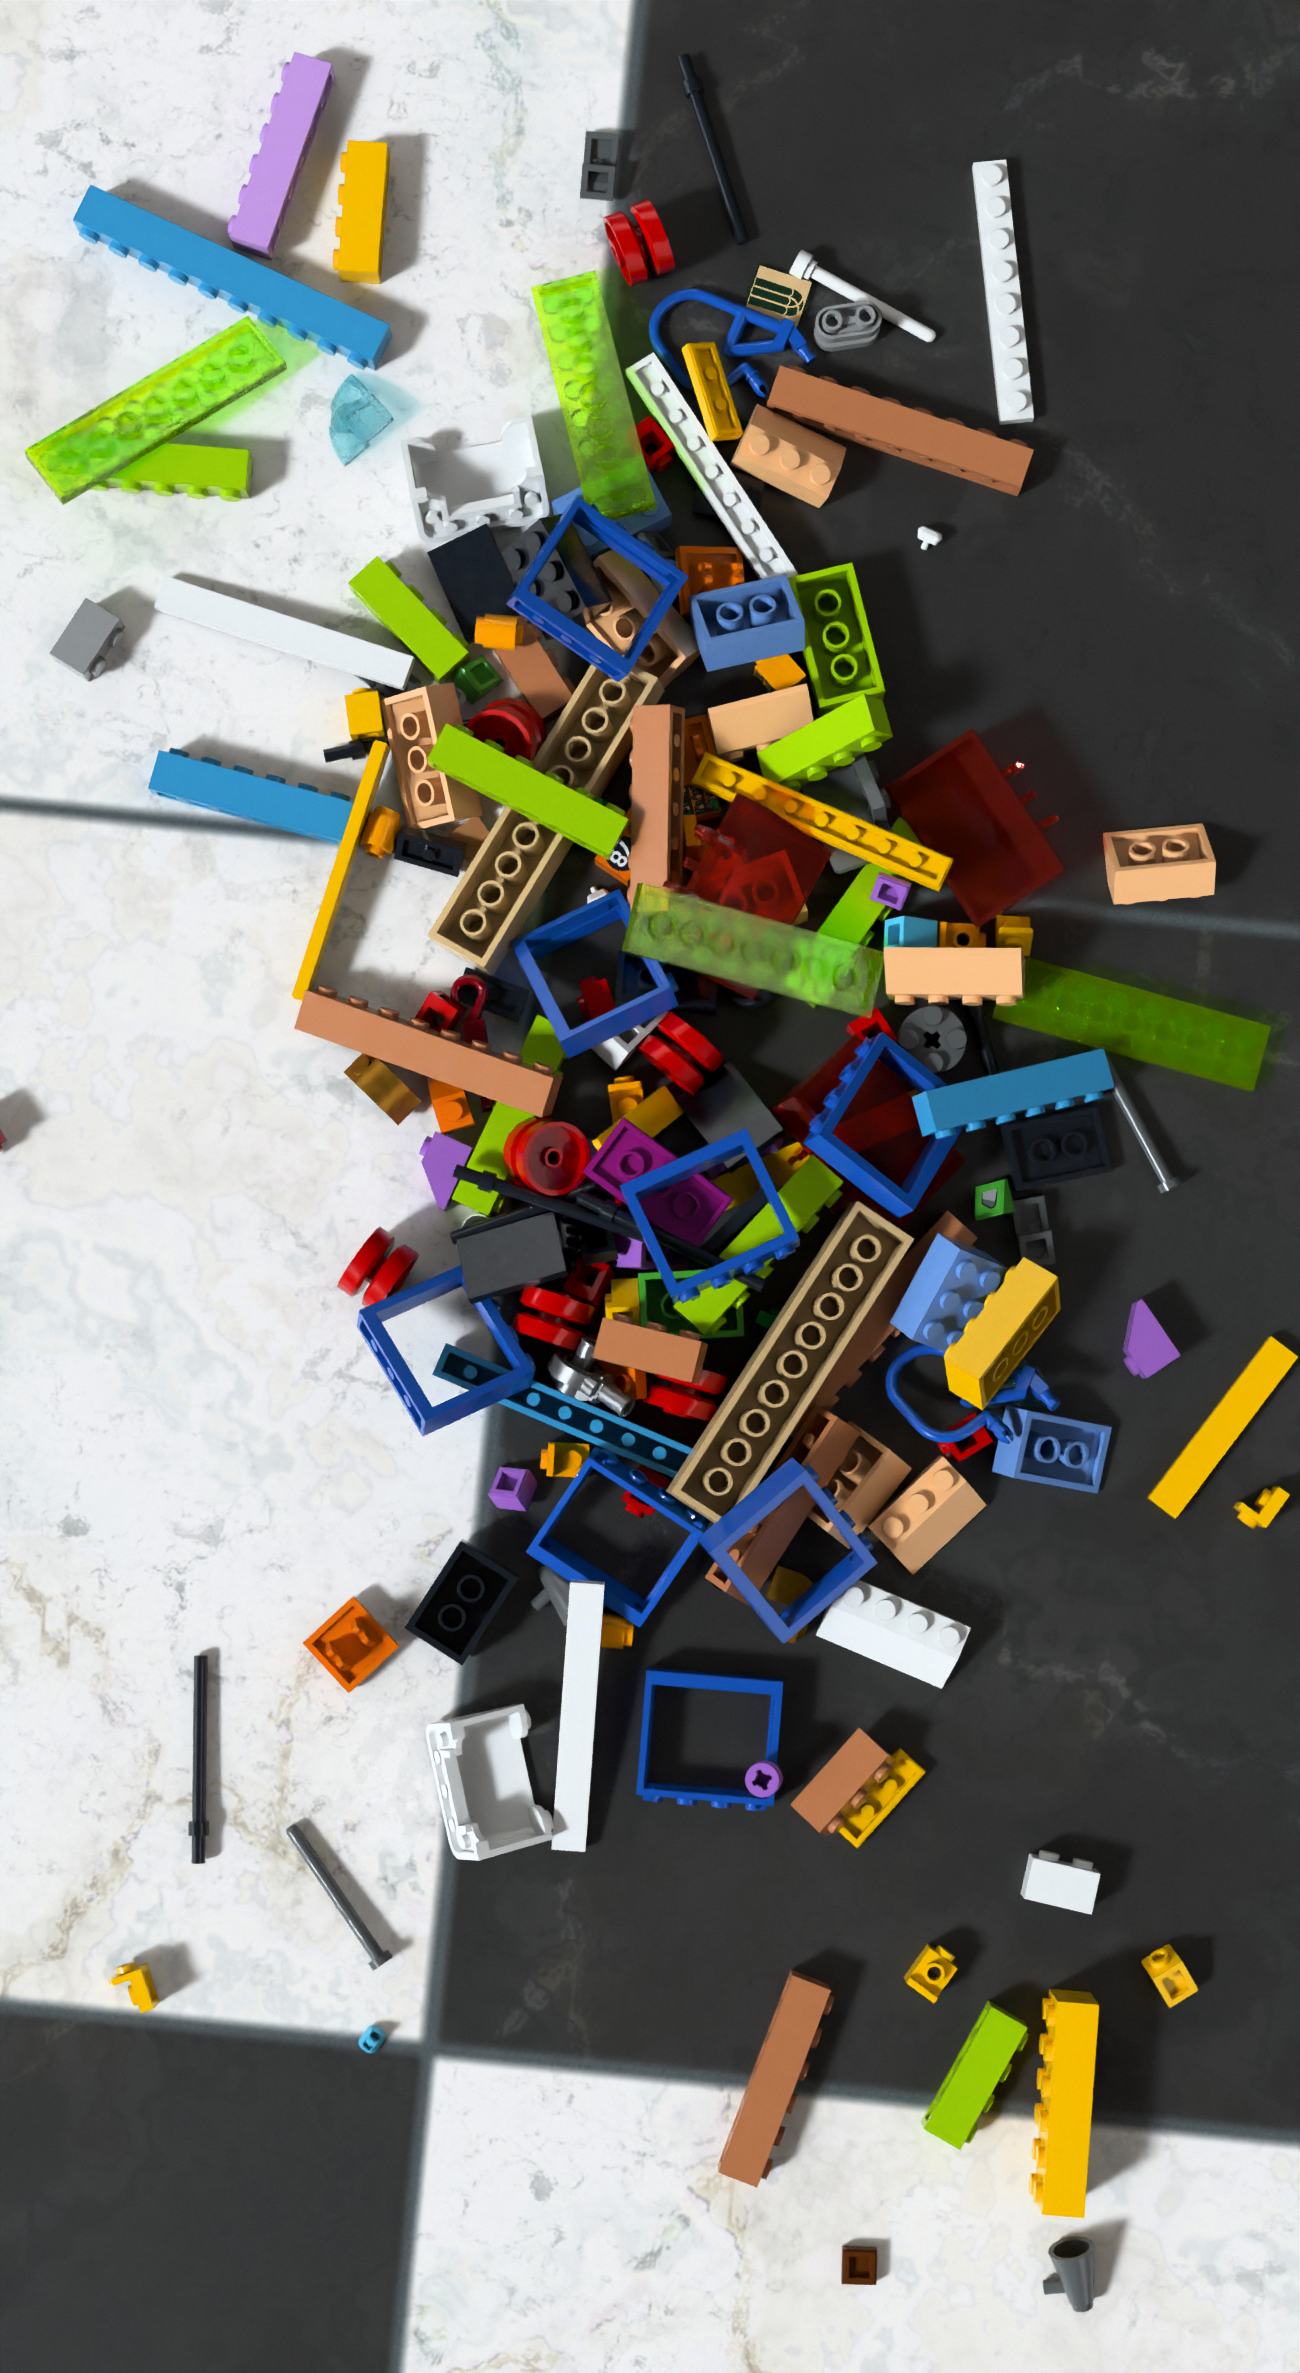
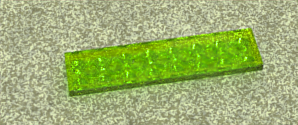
M591 271L531 287L585 503L588 505L595 504L599 510L598 512L609 520L656 509L596 272Z
M247 316L25 449L26 458L62 505L287 370L286 361L252 319Z
M645 883L637 884L622 947L623 952L865 1018H871L884 964L883 951Z
M1025 957V1001H1017V1005L1014 1006L995 1004L991 1019L1090 1047L1104 1048L1105 1051L1249 1092L1254 1091L1271 1029L1269 1025L1029 957Z

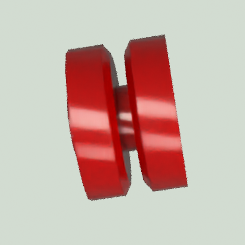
M649 199L631 205V222L622 211H617L603 217L611 251L630 287L647 281V264L657 275L675 269L673 253L659 216Z
M507 697L494 700L471 718L466 725L467 728L474 732V738L485 743L486 739L494 741L504 748V754L514 759L516 755H519L532 762L546 740L547 732L543 719L534 707L520 699Z
M668 1011L657 1026L659 1032L669 1044L655 1035H648L638 1047V1050L669 1079L694 1096L703 1086L705 1080L704 1076L693 1064H696L706 1072L714 1073L725 1058L696 1028Z
M532 1117L518 1123L509 1133L503 1148V1163L509 1177L517 1185L549 1196L565 1195L576 1189L586 1178V1175L582 1172L590 1162V1147L585 1135L576 1126L546 1117Z
M378 1227L352 1259L339 1280L337 1287L353 1297L358 1295L369 1283L362 1298V1305L368 1307L398 1293L409 1277L410 1271L420 1254L404 1244L395 1249L388 1258L387 1256L394 1246L395 1237L383 1228Z
M531 1286L523 1290L520 1301L524 1306L538 1310V1315L534 1316L525 1312H518L515 1314L512 1327L516 1332L576 1352L582 1337H585V1335L581 1331L567 1327L568 1323L571 1321L584 1326L591 1324L596 1308L576 1301L574 1296L550 1288L544 1290Z
M702 1369L699 1383L693 1384L654 1374L655 1377L671 1381L668 1388L655 1383L648 1385L647 1399H644L643 1402L663 1407L664 1412L693 1420V1417L710 1422L719 1406L714 1401L701 1398V1392L714 1395L723 1394L728 1377Z

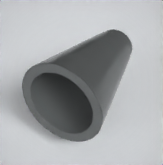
M543 1564L537 1570V1573L540 1576L544 1589L531 1600V1604L537 1611H541L551 1601L564 1627L567 1629L570 1581Z
M1069 2237L1055 2242L1050 2246L1048 2253L1059 2279L1043 2280L1044 2294L1066 2293L1074 2311H1089L1093 2308L1094 2242L1085 2237Z

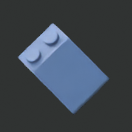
M1005 1406L1002 1422L1010 1428L1014 1440L1011 1441L1007 1435L1005 1437L1010 1441V1444L1003 1443L998 1439L992 1472L1016 1479L1098 1494L1112 1427L1025 1408Z

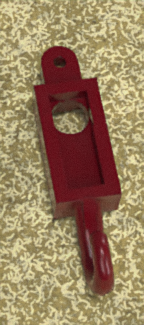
M465 974L454 981L450 990L452 1002L459 1004L461 1002L459 991L464 985L470 984L478 989V997L473 1009L462 1022L465 1041L472 1043V1040H479L489 1044L485 1019H480L488 1000L489 990L487 984L476 975ZM480 1095L482 1112H492V1100Z

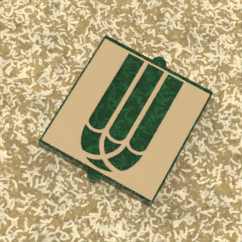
M758 264L752 285L747 287L746 292L748 296L744 306L780 321H783L784 318L795 322V327L798 330L803 313L808 311L807 301L813 281L803 278L800 280L791 274Z

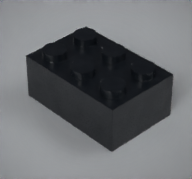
M562 514L538 519L501 552L517 585ZM571 522L529 591L582 627L612 603L613 600ZM541 629L546 641L555 639Z
M462 1539L410 1618L405 1629L460 1665H463L520 1576Z

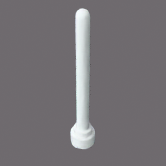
M803 249L799 252L789 274L800 280L802 278L809 280L811 277L854 302H872L880 309L882 318L926 342H932L935 339L936 334L931 328L817 266L818 262L813 260L814 256Z

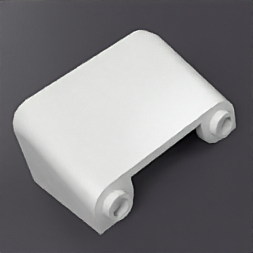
M532 416L512 419L504 424L501 429L502 441L437 453L434 442L424 437L400 441L418 534L422 540L430 543L452 540L486 523L492 532L534 524L538 519L549 515L550 509Z
M514 1704L431 1723L427 1726V1743L450 1848L458 1859L480 1861L553 1840L551 1832L553 1829L552 1816L548 1810H544L542 1806L534 1804L522 1749L521 1738L526 1737L528 1729L531 1728V1718L524 1704Z

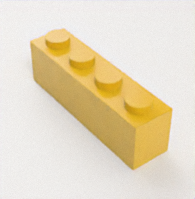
M348 140L347 152H341L340 170L341 173H345V183L339 184L338 205H343L342 217L337 216L335 223V235L340 237V247L333 251V269L338 270L341 282L381 284L390 167L388 143Z

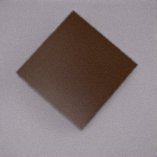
M842 2246L841 2283L876 2285L877 2248L870 2246Z

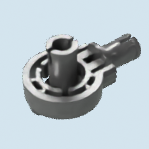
M583 1336L576 1352L564 1348L555 1350L547 1367L552 1380L560 1392L580 1401L589 1400L593 1404L603 1402L618 1413L620 1417H626L632 1411L635 1399L614 1386V1377L606 1373L600 1365L594 1362L595 1358L592 1357L596 1345L595 1339Z

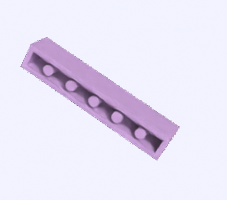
M294 52L291 62L285 63L281 75V81L283 82L281 91L274 94L270 110L273 113L269 124L265 123L261 130L260 143L262 145L259 154H254L250 162L249 173L251 177L248 185L243 184L239 193L238 203L241 205L237 216L232 215L229 221L227 233L230 235L235 249L272 260L335 80L331 63L298 52Z

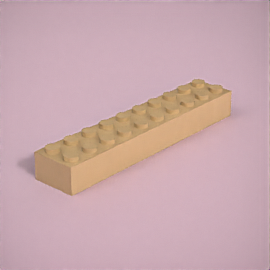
M591 664L532 761L535 764L533 769L544 775L547 771H550L565 780L563 785L574 791L577 787L589 791L595 797L600 798L633 744V734L630 729L633 706L656 705L665 691L659 678L634 665L626 677L616 682ZM505 806L428 936L436 945L493 977L511 947L510 941L516 939L572 846L573 841Z
M855 1201L848 1205L666 1490L667 1493L713 1523H716L758 1486L914 1238L860 1202Z

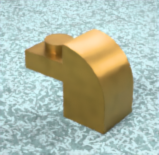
M362 1053L344 1071L397 1125L422 1102L378 1058Z
M776 1564L766 1598L790 1606L814 1584L801 1572ZM808 1624L787 1642L795 1644L797 1637L803 1639Z

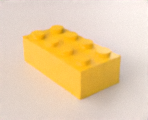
M1025 1257L1022 1258L1017 1266L1013 1265L1009 1268L998 1291H992L988 1295L984 1303V1309L977 1317L973 1316L968 1321L963 1336L957 1343H951L944 1354L949 1391L979 1409H985L1060 1311L1058 1276Z

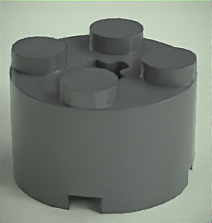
M933 1005L920 1008L911 1013L897 1033V1044L936 1076L946 1074L959 1062L964 1054L967 1041L964 1027L957 1016L947 1009ZM926 1035L928 1038L935 1036L937 1038L935 1044L938 1049L933 1046L927 1049L924 1046L926 1042L924 1036Z

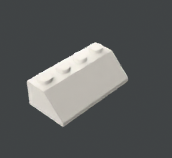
M858 1579L827 1606L816 1636L942 1689L958 1661L971 1627Z

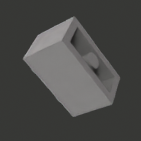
M85 598L49 654L56 662L89 682L93 675L97 677L104 669L107 661L105 657L110 649H115L121 643L125 634L123 631L125 626L120 618Z

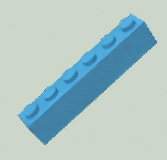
M170 748L169 752L158 751L148 786L153 795L329 843L341 844L354 802H350L349 796L338 792H331L330 796L317 793V787L305 783H299L298 787L287 785L284 778L271 774H266V778L254 776L253 770L242 766L234 765L233 770L221 767L220 761L209 757H202L201 761L188 758L189 753L175 748Z
M1102 1048L924 1091L913 1096L912 1101L922 1137L935 1134L936 1140L956 1135L955 1129L965 1127L966 1132L985 1128V1121L995 1119L996 1125L1016 1120L1015 1114L1025 1112L1027 1118L1045 1113L1046 1106L1054 1105L1055 1110L1074 1106V1099L1082 1097L1084 1103L1104 1098V1091L1115 1086L1105 1050Z

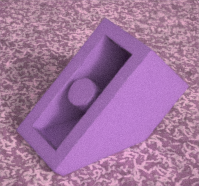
M435 1131L432 1138L426 1137L419 1154L424 1156L422 1165L437 1205L440 1209L447 1211L460 1179L453 1177L457 1164L466 1167L474 1149Z
M614 1233L618 1259L612 1260V1267L658 1271L645 1243ZM659 1243L671 1271H689V1257Z
M1138 1299L1133 1302L1123 1347L1127 1357L1123 1361L1134 1376L1139 1374L1141 1378H1148L1181 1355L1144 1300Z

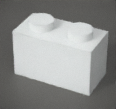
M1039 1850V1855L1029 1853L1020 1893L1024 1899L1092 1915L1101 1875L1097 1869L1092 1868L1093 1862L1073 1858L1072 1863L1059 1860V1854L1045 1850Z

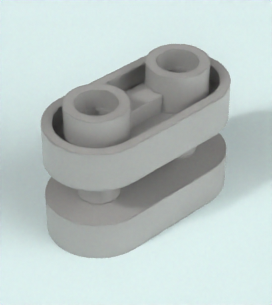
M869 301L823 308L819 311L815 320L813 334L815 344L821 350L827 352L866 347L873 344L879 335L882 320L880 309Z

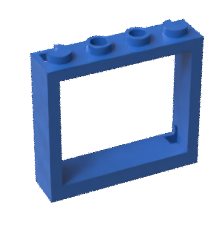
M576 497L567 506L506 605L613 680L619 682L629 674L689 576L674 566L676 564L675 561L664 559L654 552V548L650 543L642 539H636L627 533V529L623 524L614 519L609 520L599 513L595 504L588 505ZM572 521L665 586L623 656L529 591Z
M620 889L510 941L517 959L568 1059L679 1006L674 994L679 988L672 973L665 974L661 967L665 966L666 963L658 947L651 949L649 942L653 941L647 926L644 922L638 925L635 918L640 915L638 912L630 911V904L626 902ZM622 919L658 988L570 1030L535 960Z
M881 1032L871 1039L866 1037L862 1045L856 1048L855 1054L858 1056L853 1063H849L841 1072L839 1079L842 1081L838 1088H834L824 1099L823 1104L826 1107L822 1114L816 1115L810 1122V1133L803 1144L898 1219L914 1211L963 1127L955 1129L956 1135L936 1140L935 1134H932L901 1188L832 1134L877 1059L919 1093L948 1086L891 1038Z
M746 1128L620 1185L626 1204L673 1304L679 1301L682 1303L689 1300L694 1301L701 1296L700 1291L711 1286L715 1290L730 1284L733 1281V1276L745 1272L746 1275L755 1273L765 1266L764 1262L774 1257L777 1260L785 1259L787 1255L796 1251V1247L800 1246L799 1236ZM745 1152L784 1234L677 1283L639 1200Z
M461 1265L359 1310L357 1327L422 1437L531 1387L536 1370L532 1357L528 1353H524L520 1348L518 1336L514 1328L510 1325L507 1326L502 1319V1312L498 1302L492 1298L474 1303V1307L513 1370L434 1407L431 1406L382 1322L457 1288L463 1287L466 1292Z
M595 1446L526 1553L568 1581L573 1579L605 1582L603 1604L640 1628L698 1544L697 1538L706 1531L710 1521L667 1493V1488L657 1487L648 1481L647 1476L640 1470L629 1468L619 1462L618 1457L613 1452L606 1449L601 1450ZM593 1468L690 1531V1534L646 1599L549 1536Z
M793 1457L697 1538L761 1620L783 1644L878 1563L869 1552L874 1548L861 1532L856 1535L852 1530L856 1526L855 1522L843 1509L838 1512L834 1507L838 1503L835 1496L827 1487L824 1486L821 1489L816 1482L820 1477L809 1464L802 1467ZM803 1485L853 1551L778 1615L726 1550Z
M647 1668L636 1795H643V1800L655 1803L663 1802V1797L677 1798V1804L691 1806L697 1805L698 1800L711 1801V1806L716 1808H731L732 1803L745 1804V1809L751 1811H766V1806H774L775 1793L769 1797L761 1798L754 1796L749 1790L650 1782L648 1781L655 1685L771 1695L765 1760L773 1761L777 1764L783 1680L778 1678Z

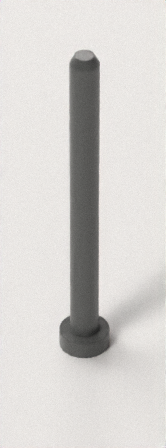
M1097 1044L1091 1047V1051L1102 1049L1104 1047L1100 1044ZM1105 1051L1115 1086L1111 1091L1161 1182L1157 1187L1162 1194L1178 1186L1182 1181L1179 1176L1173 1177Z
M295 1824L286 1829L288 1837L372 1959L368 1964L374 1971L393 1956L388 1949L384 1952L382 1951L300 1828Z

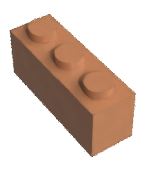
M519 615L518 623L524 624L523 644H516V650H493L526 703L534 707L545 725L561 715L575 692V688L567 676L562 679L557 672L556 667L560 665L551 649L548 648L544 651L538 641L542 636L536 625L531 621L527 623L524 617Z
M615 1313L613 1320L602 1318L592 1358L693 1384L699 1383L708 1344L699 1341L700 1334L680 1330L679 1336L666 1333L667 1326L647 1322L646 1328L633 1325L634 1318Z
M858 1728L790 1805L820 1834L826 1837L830 1833L834 1835L845 1825L847 1821L845 1816L853 1807L857 1809L865 1803L870 1795L868 1790L876 1781L881 1783L890 1775L893 1770L891 1765L895 1759L865 1731Z

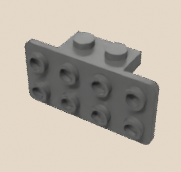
M864 753L855 757L851 764L838 766L827 772L828 775L825 778L811 781L801 786L804 795L892 832L886 809L891 807L885 788L878 789L876 780H879L877 768L873 760L867 762ZM822 842L832 868L837 874H842L871 863Z

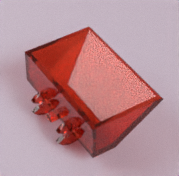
M971 728L894 780L885 789L920 843L929 849L953 858L952 866L945 881L977 929L1039 892L1069 872V870L1044 834V831L1060 819L1054 813L1037 823L1026 806L1027 803L1037 797V794L1032 789L1020 797L1009 780L1025 767L1022 761L1020 762L1019 760L1002 770L979 733Z
M737 793L717 831L703 825H695L693 829L695 831L694 836L707 844L708 848L700 862L689 857L685 858L682 865L694 872L686 888L665 880L662 886L665 888L663 892L678 901L662 930L657 943L662 955L753 1000L832 852L768 807Z
M855 1034L795 1085L771 1111L800 1143V1146L787 1159L791 1166L798 1160L801 1161L808 1154L810 1156L813 1154L843 1181L842 1186L839 1188L843 1194L829 1209L832 1214L840 1208L843 1210L850 1203L858 1201L897 1228H900L911 1220L966 1160L952 1145L914 1211L897 1219L803 1144L810 1133V1122L816 1115L822 1114L826 1107L823 1104L824 1099L834 1088H838L842 1081L839 1079L841 1072L849 1063H853L858 1056L855 1054V1050L862 1045L863 1041ZM879 1059L876 1060L832 1134L900 1188L932 1136L922 1137L911 1096Z

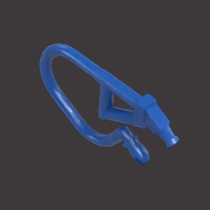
M686 288L670 294L657 305L649 322V338L653 349L677 381L693 392L695 391L690 376L667 349L660 334V325L664 315L676 304L686 300L701 301L735 316L720 350V354L727 358L784 352L787 343L796 354L798 353L804 359L803 362L807 366L817 358L809 349L807 341L795 327V322L786 318L780 321L703 289ZM747 322L777 334L775 339L738 343ZM748 362L741 363L725 375L729 387L745 376L744 380L747 383L749 382L751 388L758 396L766 398V395L761 391L763 388L767 395L770 394L769 385L761 378L760 372L757 369L754 370Z
M921 1343L908 1348L891 1363L885 1381L888 1397L907 1421L925 1438L940 1443H953L971 1436L987 1424L988 1430H992L1001 1442L1010 1444V1441L1005 1437L1006 1435L1011 1441L1014 1440L1010 1428L1002 1422L1000 1416H995L990 1410L982 1411L958 1429L941 1431L927 1425L904 1400L897 1386L898 1376L902 1368L919 1356L933 1354L944 1357L945 1352ZM1025 1365L1023 1369L1016 1367L1008 1377V1379L1017 1382L1016 1386L999 1389L988 1403L989 1405L1023 1400L1031 1392L1039 1401L1044 1402L1050 1411H1054L1061 1404L1059 1399L1055 1398L1051 1393L1050 1387L1037 1375L1036 1370ZM961 1398V1405L967 1408L976 1407L973 1404Z

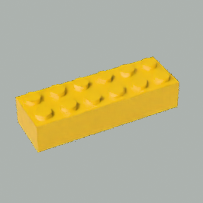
M1049 1989L1048 1998H1043L1042 2019L1046 2020V2033H1040L1039 2053L1043 2054L1044 2065L1043 2068H1038L1037 2089H1041V2103H1035L1034 2123L1038 2124L1039 2135L1038 2138H1033L1032 2159H1036V2173H1030L1029 2194L1033 2195V2202L1037 2203L1042 2215L1084 2218L1099 2017V2004L1090 1992Z

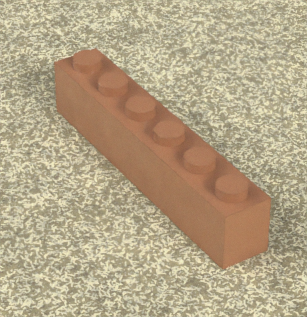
M671 704L633 706V716L630 720V729L633 734V749L629 757L632 767V784L629 788L632 812L628 824L631 836V852L628 855V867L631 873L627 899L630 904V911L682 913L685 708Z
M815 1404L771 1475L793 1457L802 1467L809 1464L820 1477L816 1483L822 1489L824 1486H827L860 1432ZM803 1485L726 1550L758 1591L816 1503ZM714 1562L704 1578L724 1592L750 1606L716 1562Z
M791 1969L719 2159L718 2173L756 2188L761 2178L767 2179L773 2163V2159L769 2158L773 2145L779 2147L784 2135L785 2127L781 2123L785 2112L791 2114L798 2094L793 2093L797 2080L803 2081L809 2068L810 2061L805 2060L809 2048H816L822 2033V2029L818 2027L822 2014L828 2016L834 2001V1996L830 1995L831 1988L828 1983Z

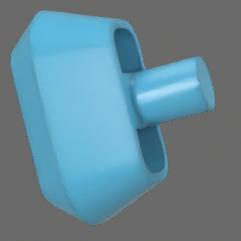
M376 2025L369 2026L359 2039L360 2048L367 2053H375L385 2040V2032Z

